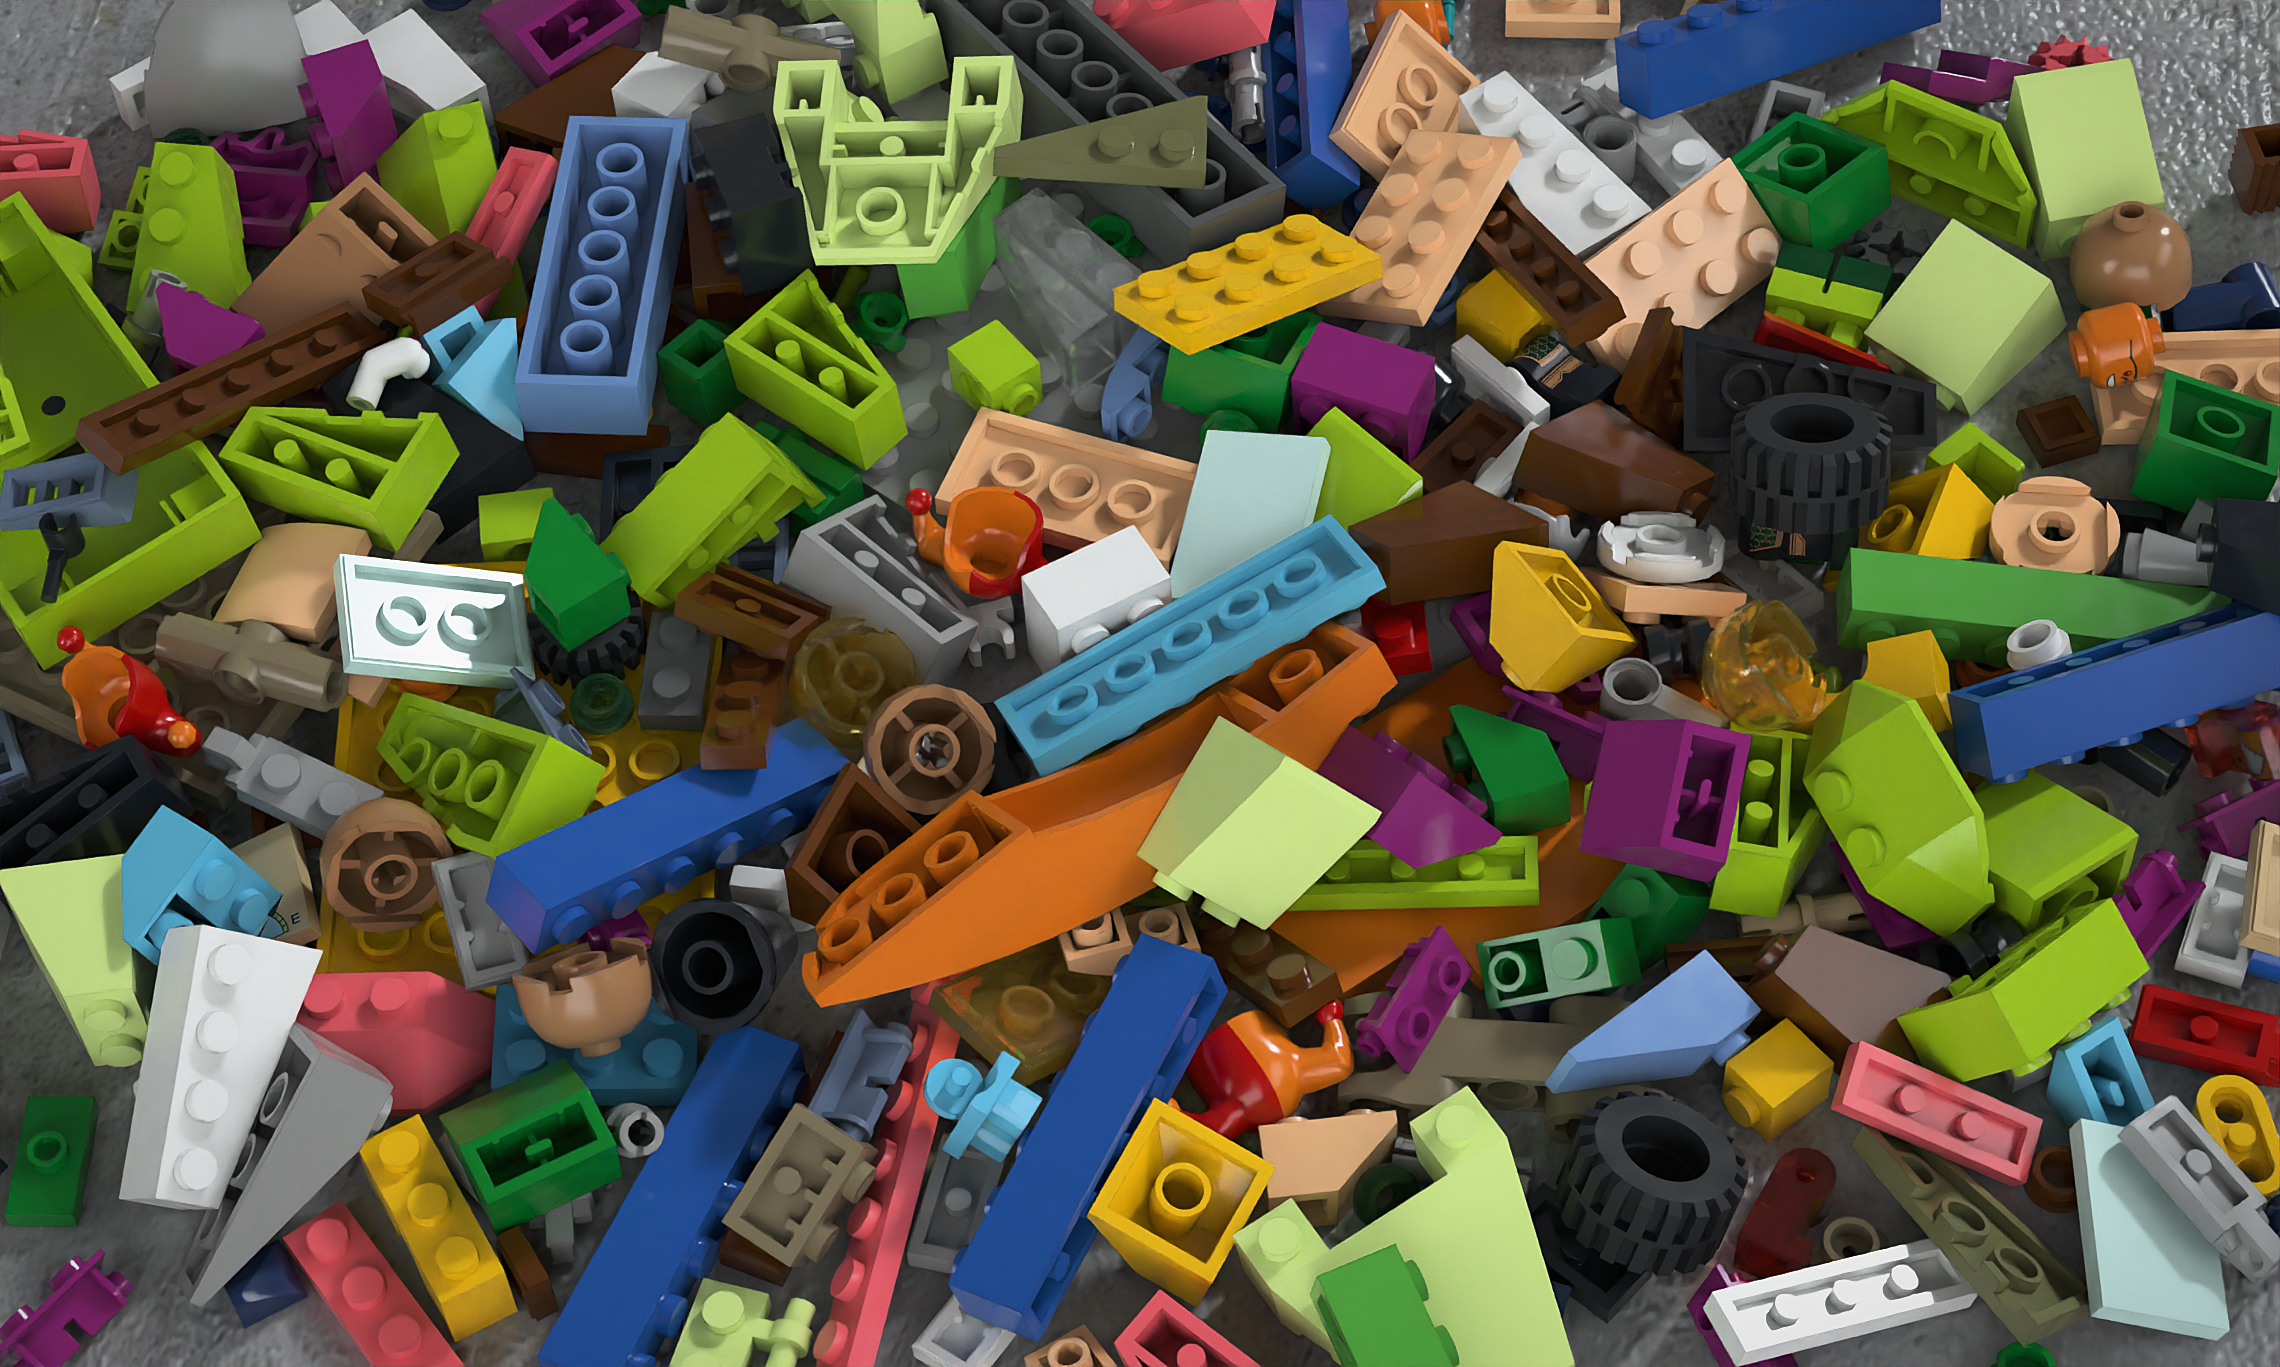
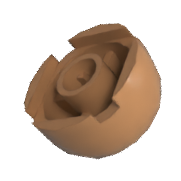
M2126 201L2107 207L2088 218L2072 242L2069 256L2070 285L2073 284L2075 286V297L2077 300L2093 310L2123 302H2133L2138 306H2148L2156 303V313L2170 309L2185 299L2192 287L2193 264L2189 237L2172 215L2151 205L2138 201Z
M931 683L906 687L885 699L869 719L862 745L865 768L871 779L903 809L930 815L940 814L971 789L978 794L983 791L993 775L995 764H992L994 757L993 742H997L995 728L983 706L964 691Z
M386 797L362 801L344 811L325 835L319 853L322 887L334 911L336 909L337 912L346 916L348 923L359 930L385 934L409 929L423 921L420 914L430 909L436 901L439 907H441L431 870V862L453 857L455 853L438 822L429 812L416 804Z
M609 938L612 951L603 952L591 951L589 942L547 953L521 966L523 976L513 974L512 981L518 1004L528 1025L543 1040L559 1048H580L583 1057L601 1056L621 1047L620 1037L637 1028L647 1015L650 1007L653 987L646 943L639 938Z

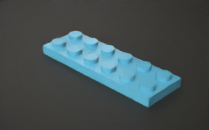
M1329 514L994 701V704L1004 723L1040 777L1043 778L1081 762L1083 757L1113 740L1123 739L1132 735L1143 723L1170 708L1180 707L1189 703L1202 690L1227 676L1237 675L1246 671L1259 658L1284 644L1294 643L1303 639L1313 628L1341 612L1351 611L1360 607L1367 601L1368 597L1387 586L1377 565L1337 520Z

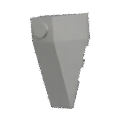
M297 1022L293 1023L287 1042L260 1105L262 1107L260 1117L253 1134L248 1135L229 1182L231 1187L226 1197H223L219 1209L206 1210L178 1277L177 1283L190 1303L203 1307L362 1148L369 1133H376L380 1130L390 1113L393 1103V1097L390 1093L394 1086L377 1068Z

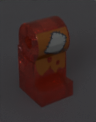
M2255 700L2250 706L2239 709L2221 710L2214 708L2200 713L2198 722L2184 726L2190 747L2193 749V756L2199 775L2214 778L2226 771L2250 774L2251 778L2255 781H2269L2280 778L2279 705Z
M1806 1147L1795 1148L1786 1152L1779 1159L1738 1234L1732 1267L1761 1280L1810 1267L1814 1242L1805 1237L1810 1228L1821 1224L1829 1215L1837 1178L1835 1166L1828 1156L1819 1150Z

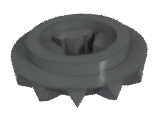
M1879 220L1872 231L1858 229L1854 242L1847 247L1846 256L1889 266L1887 258L1890 252L1894 250L1900 251L1902 258L1899 260V264H1895L1890 292L1891 298L1933 243L1929 241L1926 229L1915 232L1909 231L1904 220L1896 228H1888Z

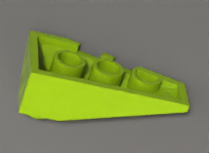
M481 101L423 113L376 160L381 187L438 241L454 231H458L463 235L466 234L498 172ZM518 256L512 266L514 279L501 287L499 298L491 307L484 323L503 318L517 319L528 306L529 302Z
M403 691L376 747V750L403 783L415 789L424 800L422 806L427 812L444 824L448 829L446 835L454 844L496 860V856L583 817L585 811L594 801L597 786L606 769L601 764L549 735Z

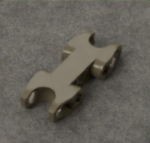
M1382 991L1346 999L1344 1002V1027L1347 1035L1357 1040L1359 1036L1356 1028L1362 1020H1365L1378 997H1393L1394 995L1390 991ZM1459 992L1411 1073H1404L1396 1062L1389 1069L1356 1073L1339 1082L1338 1114L1344 1115L1356 1109H1370L1376 1112L1396 1110L1397 1132L1412 1135L1409 1122L1465 1086H1468L1486 1110L1545 1113L1544 1128L1546 1134L1557 1141L1572 1144L1583 1115L1588 1108H1594L1596 1102L1605 1096L1616 1099L1618 1092L1633 1091L1638 1096H1643L1645 1091L1660 1093L1662 1098L1672 1101L1674 1097L1668 1095L1665 1091L1647 1088L1634 1083L1555 1094L1544 1084L1570 1049L1632 1003L1613 997L1566 996L1551 1003L1548 1010V1023L1473 1019L1474 1004L1472 999L1465 993Z

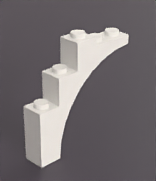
M322 0L294 15L307 57L368 39L384 79L393 115L413 124L423 113L481 101L488 128L495 124L486 84L412 8L364 35L330 0ZM151 56L109 79L121 118L132 131L149 124L144 100V70H149Z

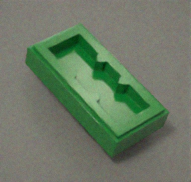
M28 1096L5 1210V1217L10 1227H78L100 1110L94 1096Z

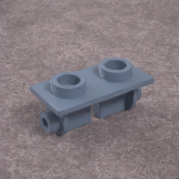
M516 667L510 669L509 671L518 687L514 690H504L494 698L493 717L500 721L549 735L589 757L592 751L585 739L571 724H565L559 714L566 707L556 690L543 678L535 683Z
M857 1009L808 1108L858 1141L869 1142L873 1135V1128L889 1097L883 1088L876 1087L878 1084H895L906 1059L911 1056L914 1049L910 1041L913 1036L911 1030L897 1022L888 1023L886 1029H878L863 1009Z

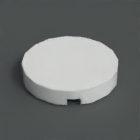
M1664 511L1632 512L1621 516V523L1618 526H1614L1610 520L1601 525L1597 538L1596 556L1602 566L1618 575L1637 581L1660 584L1690 583L1709 578L1721 570L1724 561L1725 539L1713 525H1709L1707 532L1697 529L1696 519L1690 518V516Z

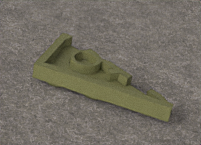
M1197 95L994 147L993 176L1204 189L1208 96Z

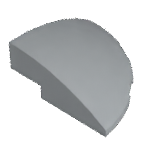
M170 0L153 32L155 45L150 58L149 70H144V100L153 138L218 136L224 131L232 133L245 132L307 118L297 90V85L306 83L300 59L306 58L307 54L288 0Z

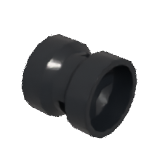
M1707 618L1687 620L1682 628L1667 629L1662 624L1642 627L1643 660L1656 667L1661 675L1662 684L1671 688L1676 680L1690 679L1695 684L1716 682L1715 647L1710 623Z
M2003 913L1994 914L1979 921L1975 931L1970 934L1958 931L1938 940L1936 944V958L1939 969L1942 972L1956 976L1958 979L1963 975H1969L1972 982H1974L2001 961L1997 955L1998 953L2022 939L2024 935L2009 916Z

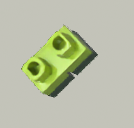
M1782 241L1766 292L1764 310L1869 354L1870 346L1863 333L1890 299L1894 268L1841 255L1832 279L1835 253Z

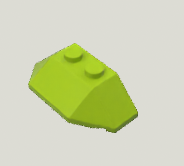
M1893 79L1822 113L1818 120L1886 145L1890 191L1892 195L1950 219L1953 218L1962 224L2022 249H2026L2030 243L2038 201L2001 123Z
M1863 679L1852 681L1816 717L1802 781L1868 894L1943 938L1955 932L1963 931L1995 903L1993 884L1988 882L1989 851L1983 811L1915 699L1886 688L1873 686V683Z

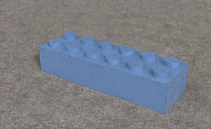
M569 116L514 379V387L525 432L646 435L659 368L656 353L663 346L687 215L684 183L693 182L689 164V156H693L687 119Z

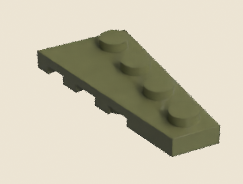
M1867 1124L1862 1126L1850 1145L1852 1149L2023 1346L2091 1317L2086 1278L1955 1162Z

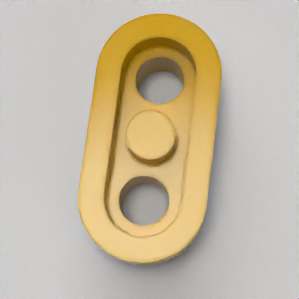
M2219 1075L2209 1079L2198 1091L2192 1115L2243 1173H2250L2259 1180L2257 1183H2252L2267 1199V1202L2262 1206L2265 1207L2274 1196L2280 1194V1138L2264 1095L2255 1084L2240 1076ZM2217 1114H2229L2237 1122L2225 1123L2217 1117Z

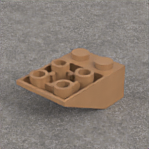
M364 171L316 214L230 306L229 311L235 314L242 312L254 318L262 326L265 337L348 301L384 332L393 323L367 309L361 289L437 243L438 240ZM324 383L313 387V389L318 392L321 390L320 386Z

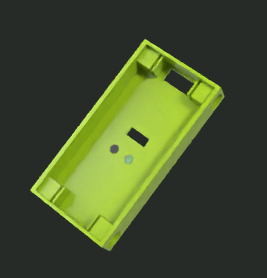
M20 191L0 202V362L5 377L11 381L30 439L29 449L0 462V494L4 471L45 462L79 442L75 439V434L81 418L160 384ZM201 439L136 468L138 483L131 522L112 526L81 527L86 540L85 548L76 557L68 559L67 565L64 567L56 603H46L40 599L49 555L40 530L2 531L0 529V607L44 671L72 655L60 650L57 646V634L62 628L74 626L82 630L85 641L91 643L263 538L241 493ZM80 443L82 448L85 450V453L90 452L85 446H83ZM81 486L80 493H83L84 486ZM55 487L54 499L57 498L58 487ZM30 488L27 505L34 503L36 488Z

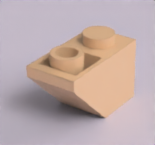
M1356 1109L1340 1117L1313 1120L1303 1117H1287L1279 1120L1276 1124L1258 1126L1259 1157L1276 1166L1264 1189L1267 1213L1292 1198L1313 1227L1339 1224L1391 1164L1393 1154H1397V1150L1394 1148L1397 1140L1396 1110L1376 1112L1370 1109Z

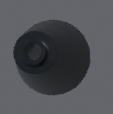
M701 898L683 903L661 918L655 928L657 931L651 948L647 949L652 974V996L666 1016L674 1022L679 1020L687 1026L696 1029L694 1032L713 1035L735 1031L753 1021L763 1011L793 963L798 950V937L795 928L784 915L765 908L718 898Z

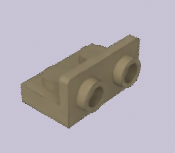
M795 1103L721 1222L788 1267L805 1268L810 1260L818 1263L826 1256L838 1237L840 1228L834 1222L847 1201L849 1200L855 1204L871 1185L877 1172V1168L872 1166L871 1163L877 1155L878 1149L867 1142L858 1141L803 1104Z

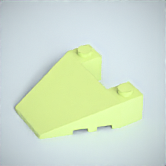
M781 0L786 8L794 7L809 24L834 13L853 33L857 56L852 58V65L859 82L865 89L873 88L888 105L949 78L942 39L935 15L931 12L927 14L920 7L918 0Z
M1013 56L954 57L948 120L848 122L850 100L837 60L779 61L773 113L785 157L791 169L794 187L799 186L803 194L810 247L816 266L937 263L998 177L993 176L994 147L1020 141L1024 97Z
M1465 1086L1409 1122L1418 1161L1435 1183L1329 1250L1292 1198L1232 1235L1245 1274L1280 1323L1299 1337L1301 1334L1305 1335L1329 1352L1332 1360L1340 1365L1341 1362L1309 1295L1315 1279L1320 1274L1396 1243L1404 1262L1413 1260L1423 1275L1429 1293V1299L1423 1302L1434 1327L1443 1325L1452 1337L1459 1356V1365L1456 1367H1575L1507 1136L1468 1086Z

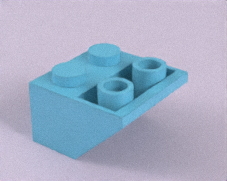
M162 804L122 857L123 940L158 968L161 948L168 929L206 925L252 935L264 922L268 913L282 894L218 838Z

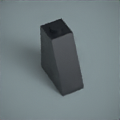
M2216 497L2211 524L2200 523L2196 541V561L2207 563L2208 590L2279 617L2280 502Z

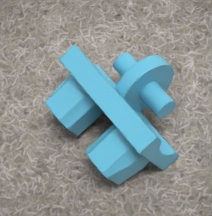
M1002 1051L984 1080L980 1072L971 1063L961 1059H945L936 1063L928 1072L923 1084L924 1098L928 1106L939 1116L947 1119H960L941 1149L959 1160L970 1144L1000 1164L1002 1163L1043 1099L1011 1079L1021 1061Z

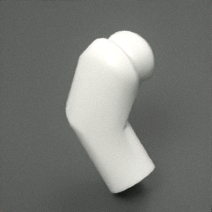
M399 337L367 351L362 357L346 401L361 411H375L387 380L400 374L406 379L420 378L429 368V354L421 348V344L417 340Z

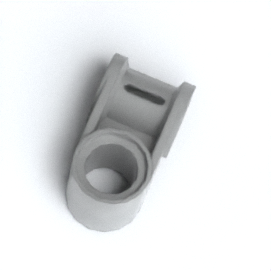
M1582 86L1573 92L1572 99L1554 110L1546 108L1628 187L1632 185L1635 178V127L1630 121L1611 108L1596 90L1589 86Z

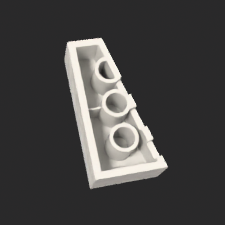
M1503 71L1459 96L1458 133L1516 139L1522 156L1504 187L1581 262L1587 260L1653 211L1508 72Z
M206 925L168 929L159 959L119 1199L180 1210L219 1209L287 1042L288 1035L322 956V950Z

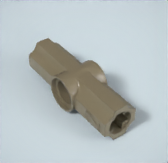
M669 5L657 51V57L717 72L721 81L728 87L748 93L761 92L769 86L776 87L779 61L837 60L840 67L842 57L840 49L780 34L777 24L760 15L740 14L731 20H726Z
M179 612L175 616L166 615L156 632L157 643L153 655L160 667L213 681L226 695L245 704H261L265 696L327 713L331 708L339 709L348 693L350 674L344 673L342 656L292 643L279 629L260 620H244L240 627L237 628Z

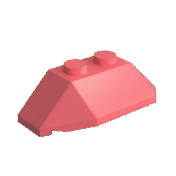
M429 971L313 975L295 1022L307 1027L377 1068L394 1087L390 1093L393 1097V1103L388 1116L427 1115L467 1091L484 1076L486 1078L491 1077L496 1000L475 991L466 993L464 986Z

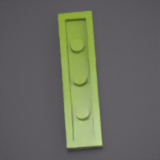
M1501 836L1495 845L1415 869L1374 840H1358L1286 911L1539 906L1538 836Z

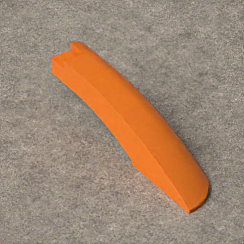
M1327 620L1313 628L1303 639L1294 643L1284 644L1256 660L1249 669L1240 674L1225 677L1211 689L1159 723L1098 755L1043 778L985 797L972 789L857 878L827 909L815 926L819 936L815 951L803 954L802 977L808 992L814 1001L823 1008L921 985L967 971L1051 939L1104 915L1155 888L1158 885L1152 880L1158 870L1136 854L1218 716L1225 718L1316 772L1349 726L1348 723L1356 717L1363 716L1372 711L1378 705L1380 698L1398 684L1378 646L1357 633L1331 620Z

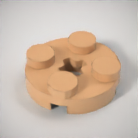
M2058 476L2031 478L2019 484L2018 492L2009 495L2005 500L2003 495L1996 503L1989 529V546L1993 557L2000 565L2103 576L2115 560L2120 539L2118 516L2108 502L2106 503V508H2104L2099 501L2090 496L2092 488L2080 481ZM2047 527L2059 528L2060 536L2067 537L2068 539L2051 541L2042 535H2045Z

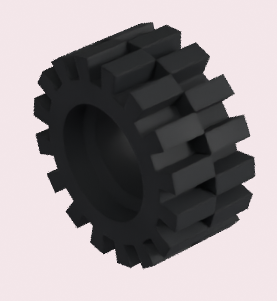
M630 586L626 587L632 612L631 615L611 626L603 634L586 641L570 652H567L536 617L530 603L532 613H527V625L536 661L538 660L540 670L544 675L547 676L551 673L553 682L562 687L570 677L572 689L584 691L585 680H592L594 689L598 690L606 688L604 677L609 675L612 676L616 684L626 678L624 665L635 671L640 665L638 654L645 655L646 637H648L640 599L636 591L631 592Z

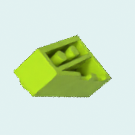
M164 142L155 143L126 312L131 316L136 306H138L152 269L162 270L179 277L180 281H185L188 285L186 292H198L211 303L228 311L237 298L252 284L251 274L247 271L242 240H245L234 171L214 147Z
M809 268L723 341L738 391L864 471L872 467L908 434L896 383L863 339L855 336L846 324L841 310L835 302L831 303L819 288L817 278Z
M727 412L719 422L712 424L701 434L696 446L674 468L667 470L660 476L654 489L631 513L624 515L616 522L611 534L598 547L605 555L613 552L620 558L631 577L632 588L642 598L665 612H673L677 593L707 571L715 573L716 566L721 561L732 566L727 558L758 536L764 544L780 533L775 523L801 503L805 502L813 509L827 497L782 449L730 412Z
M1730 721L1729 730L1751 735L1752 737L1727 861L1710 881L1709 908L1728 911L1738 915L1776 919L1830 829L1802 781L1812 735Z
M2109 897L2061 913L1998 953L1997 955L2001 961L1974 982H1972L1969 975H1963L1949 984L1947 987L1953 998L1922 1008L1913 1007L1897 1017V1020L1922 1066L1930 1071L1958 1083L2010 1069L2015 1077H2020L2047 1064L2052 1059V1055L2048 1050L2052 1046L2069 1042L2091 1029L2093 1026L2089 1020L2091 1015L2108 1011L2129 999L2132 993L2128 986L2150 970V967L2114 901Z

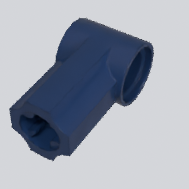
M2260 262L2246 263L2229 271L2222 278L2221 282L2191 287L2185 299L2170 309L2159 312L2160 327L2162 332L2280 329V289L2271 269L2266 264Z

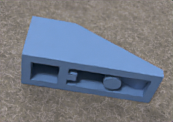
M1705 949L1570 1049L1544 1084L1555 1094L1692 1076L1713 1059L1722 1067L1749 1044L1751 1038L1744 1031L1761 1009Z

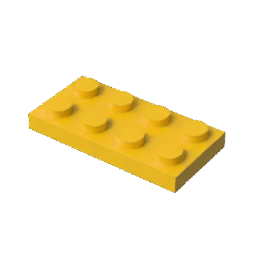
M1307 214L1292 215L1284 219L1281 224L1258 233L1240 235L1232 243L1211 251L1194 253L1183 262L1162 270L1145 272L1138 279L1113 288L1114 310L1190 356L1383 278L1382 256L1359 244L1354 238L1345 236L1323 224L1314 216Z

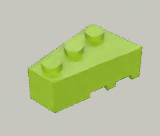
M251 406L218 457L243 496L314 523L367 530L373 545L397 553L460 453L438 413L419 412L418 419L385 418L382 411L363 410L361 417L329 416L326 409Z

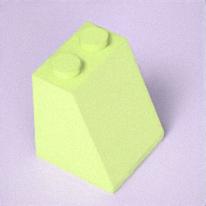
M2130 58L2014 76L2004 131L2038 201L2031 237L2041 261L2069 257L2072 242L2085 221L2107 207L2126 201H2138L2164 211L2165 198Z
M1952 218L1863 334L1873 352V356L1878 357V361L1890 366L1889 373L1899 376L1906 375L1912 379L1936 384L1937 408L1949 412L1952 407H1955L1967 416L1972 417L2063 331L2067 321L2051 279Z
M1218 716L1136 855L1158 870L1152 881L1173 895L1187 901L1192 892L1195 891L1206 898L1200 908L1229 926L1235 928L1240 919L1243 918L1257 927L1266 930L1375 825L1382 812L1225 718Z
M124 854L0 870V886L26 943L94 1066L127 1067L142 1061L158 968L123 940L122 857Z

